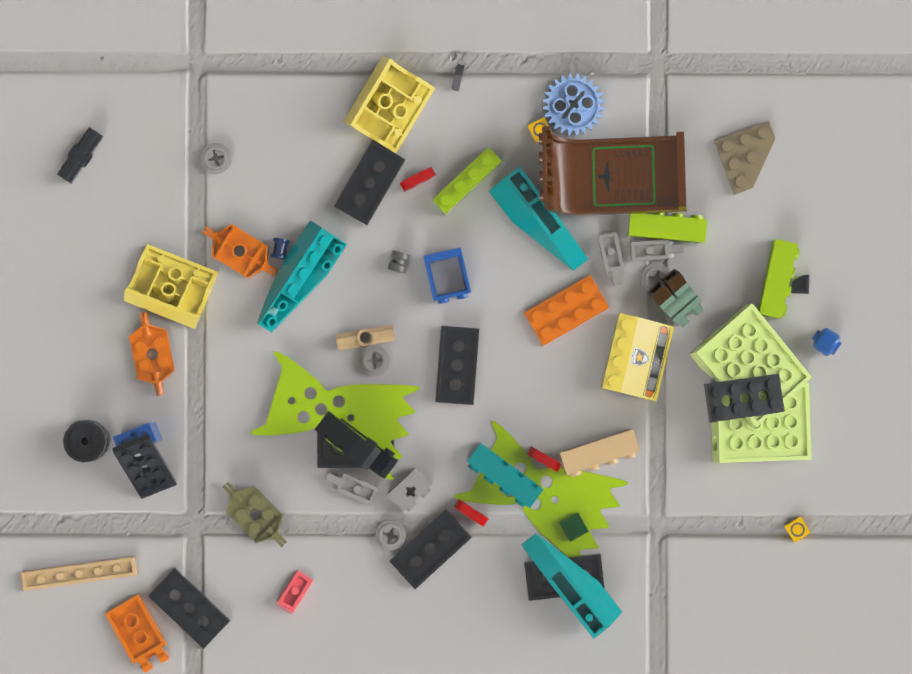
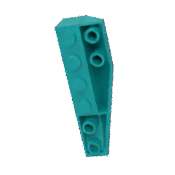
M520 166L489 190L490 194L516 226L572 271L589 260L556 213L545 208L543 201H540L538 189Z
M310 220L280 267L263 304L257 324L272 333L328 275L347 244Z
M535 533L521 544L593 639L609 628L621 615L622 610L598 580L540 535Z

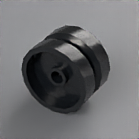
M93 420L73 423L66 430L63 438L64 449L68 456L82 463L96 461L103 457L110 443L109 433L106 428ZM86 438H88L89 440L88 444H84V440H86Z

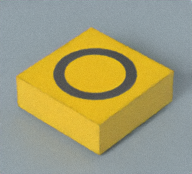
M545 117L527 125L535 143L539 142V133H542V127L549 126Z
M801 516L784 525L794 543L811 533Z

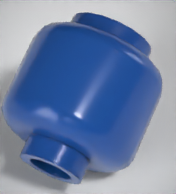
M824 328L822 331L817 330L812 338L815 341L813 348L825 356L834 355L841 345L840 336L829 328Z

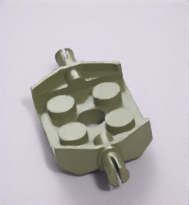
M229 482L223 486L231 497L226 514L255 543L274 539L281 548L287 543L279 534L284 517L283 514L255 486L241 490L235 489ZM252 509H258L261 512L259 519L251 518L250 512Z

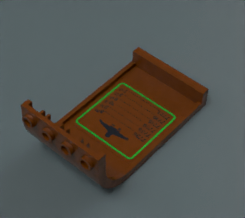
M550 126L542 127V133H539V145H542V152H539V163H543V170L539 171V181L543 182V189H540L539 195L540 201H543L547 210L558 214L576 216L687 211L684 132H676L675 136L576 140L555 136L552 134Z

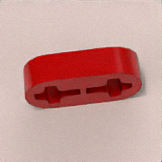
M429 167L402 181L400 185L403 191L406 192L432 179L436 174L433 168Z
M532 446L527 452L528 456L556 472L562 466V463Z
M460 499L453 506L483 527L489 520L485 515Z

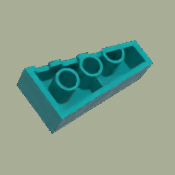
M482 443L477 446L467 460L469 463L468 467L475 473H478V471L483 473L486 481L492 485L494 482L498 484L501 492L507 496L509 494L516 498L514 501L523 508L525 505L531 508L544 490Z

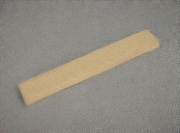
M136 556L23 571L20 574L23 591L136 576L138 571Z

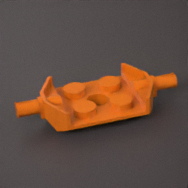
M233 224L219 232H215L207 226L205 227L210 233L205 230L202 233L213 240V258L248 279L261 271H266L275 277L276 274L274 272L277 273L278 269L268 263L269 246ZM237 246L244 247L245 253L243 256L238 257L235 255L234 250Z
M147 312L139 313L142 325L128 337L137 374L136 379L153 383L156 396L164 395L162 383L175 372L168 332L166 329L151 325ZM150 349H155L158 352V356L154 360L148 358V351Z

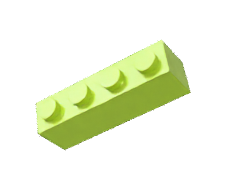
M488 147L433 199V203L447 215L493 172L502 161Z
M665 212L629 214L627 237L702 244L706 241L707 219H703L702 215H691V218H687L681 213H672V216H665Z
M779 239L772 240L757 309L762 316L782 319V316L786 315L787 305H785L786 297L790 296L792 288L789 286L790 278H794L796 270L793 264L794 260L798 259L800 249L797 248V243Z

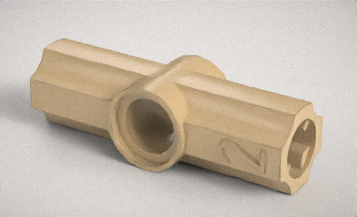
M391 324L336 334L338 351L392 342L395 341L393 325ZM364 332H368L371 335L368 343H363L360 340V336Z

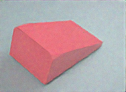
M297 570L276 605L293 614L313 579Z

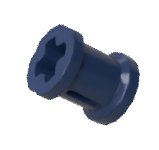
M273 238L274 248L270 257L285 260L290 240Z

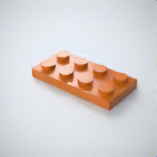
M589 275L531 308L524 314L542 346L607 310L609 306L593 278Z

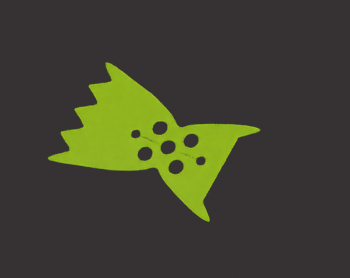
M273 351L282 366L281 374L266 424L252 430L250 434L272 436L309 431L316 428L326 415H318L314 408L316 405L323 403L327 406V412L330 411L340 420L341 418L365 436L378 443L383 449L387 447L395 453L393 457L396 459L403 457L392 445L391 441L409 435L397 419L415 413V410L403 397L419 390L420 387L411 385L356 384L341 386L328 391L324 389L323 385L296 362L280 352ZM313 387L316 390L317 395L314 399L305 397V390L307 388ZM338 395L342 396L345 400V404L340 408L333 405V399ZM290 397L295 398V403L292 405L288 403ZM306 411L309 414L310 419L307 423L298 421V414L300 412ZM349 414L354 415V420L351 422L347 420ZM389 473L386 478L394 480L391 473Z
M492 420L491 423L497 435V440L491 451L513 467L517 463H524L526 465L524 475L544 489L538 497L541 501V507L538 510L528 508L526 505L524 508L522 507L533 525L568 557L580 556L579 551L583 549H598L599 546L591 535L590 530L609 528L600 510L620 507L610 490L628 485V482L586 471H581V475L571 477V475L565 474L564 468H560L558 472L551 468L537 469L519 443L500 424ZM481 472L470 491L454 495L455 498L467 502L492 505L516 504L514 496L508 497L499 490L500 486L495 482L493 485L484 479L485 475ZM544 476L552 478V485L548 488L541 485L540 481ZM554 496L559 498V502L556 504L552 502V497ZM579 513L589 532L570 542L560 522Z

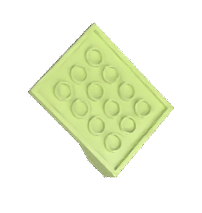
M752 303L740 308L690 353V356L699 367L717 382L779 374L783 403L812 378ZM761 390L758 394L761 401H764L767 397L764 390ZM744 392L740 396L742 403L748 402V395ZM771 414L747 417V419L754 427H758Z
M805 383L784 402L785 412L771 414L758 427H754L747 417L711 422L712 462L811 460L809 383ZM724 395L722 398L723 405L728 406L730 404V398L727 395Z

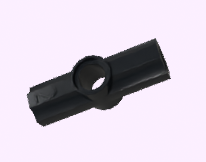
M89 127L80 141L71 148L67 156L68 159L62 165L57 175L72 184L81 169L88 165L93 157L94 150L104 136Z

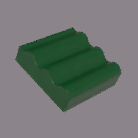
M579 513L560 522L570 542L589 532Z

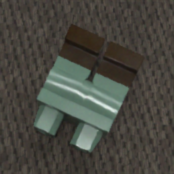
M673 269L661 279L663 283L659 281L647 294L671 321L684 328L690 322L686 317L689 311L697 316L704 309L700 304L701 299L689 286L683 275L678 270Z

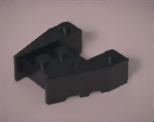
M330 411L326 413L314 429L360 467L366 470L369 468L384 479L398 462L393 457L395 453L387 447L383 449L374 440L365 436L341 418L340 420Z

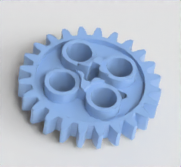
M569 74L567 80L564 76H561V82L555 79L554 83L556 86L549 85L551 92H545V95L549 98L543 99V103H546L547 106H544L542 109L548 111L544 117L551 118L548 122L549 125L555 123L554 130L559 127L561 128L560 134L567 130L568 136L571 135L572 131L578 136L580 130L583 134H586V128L593 130L592 123L598 125V121L595 118H602V115L598 112L604 111V107H601L600 104L605 101L599 99L603 93L596 92L599 87L598 85L591 86L593 80L588 83L586 82L587 76H584L582 80L579 79V74L576 75L575 79ZM569 87H574L577 90L575 96L567 94ZM583 91L585 94L576 105L578 108L574 107L567 117L563 119L562 116L570 107L569 102L573 103ZM589 99L592 102V106L590 108L583 107L582 100ZM557 102L564 103L565 109L563 111L555 109ZM570 115H579L580 121L573 123L570 120Z

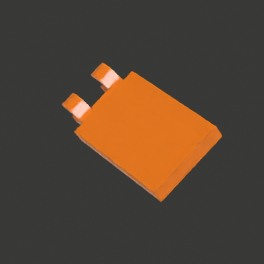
M140 594L105 613L133 664L139 662L144 673L153 669L148 660L152 656L157 655L161 663L170 659L167 652L163 649L167 642Z

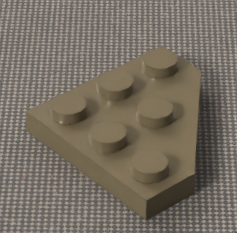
M769 121L714 141L734 195L752 189L775 141Z

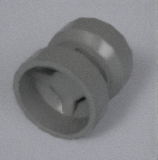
M392 250V262L389 263L388 269L406 274V264L410 260L411 255Z

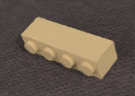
M629 429L560 452L559 456L565 474L575 477L581 475L582 470L589 468V471L599 469L600 464L606 462L607 465L619 462L618 458L624 456L626 459L636 457V452H639L640 449L633 429Z

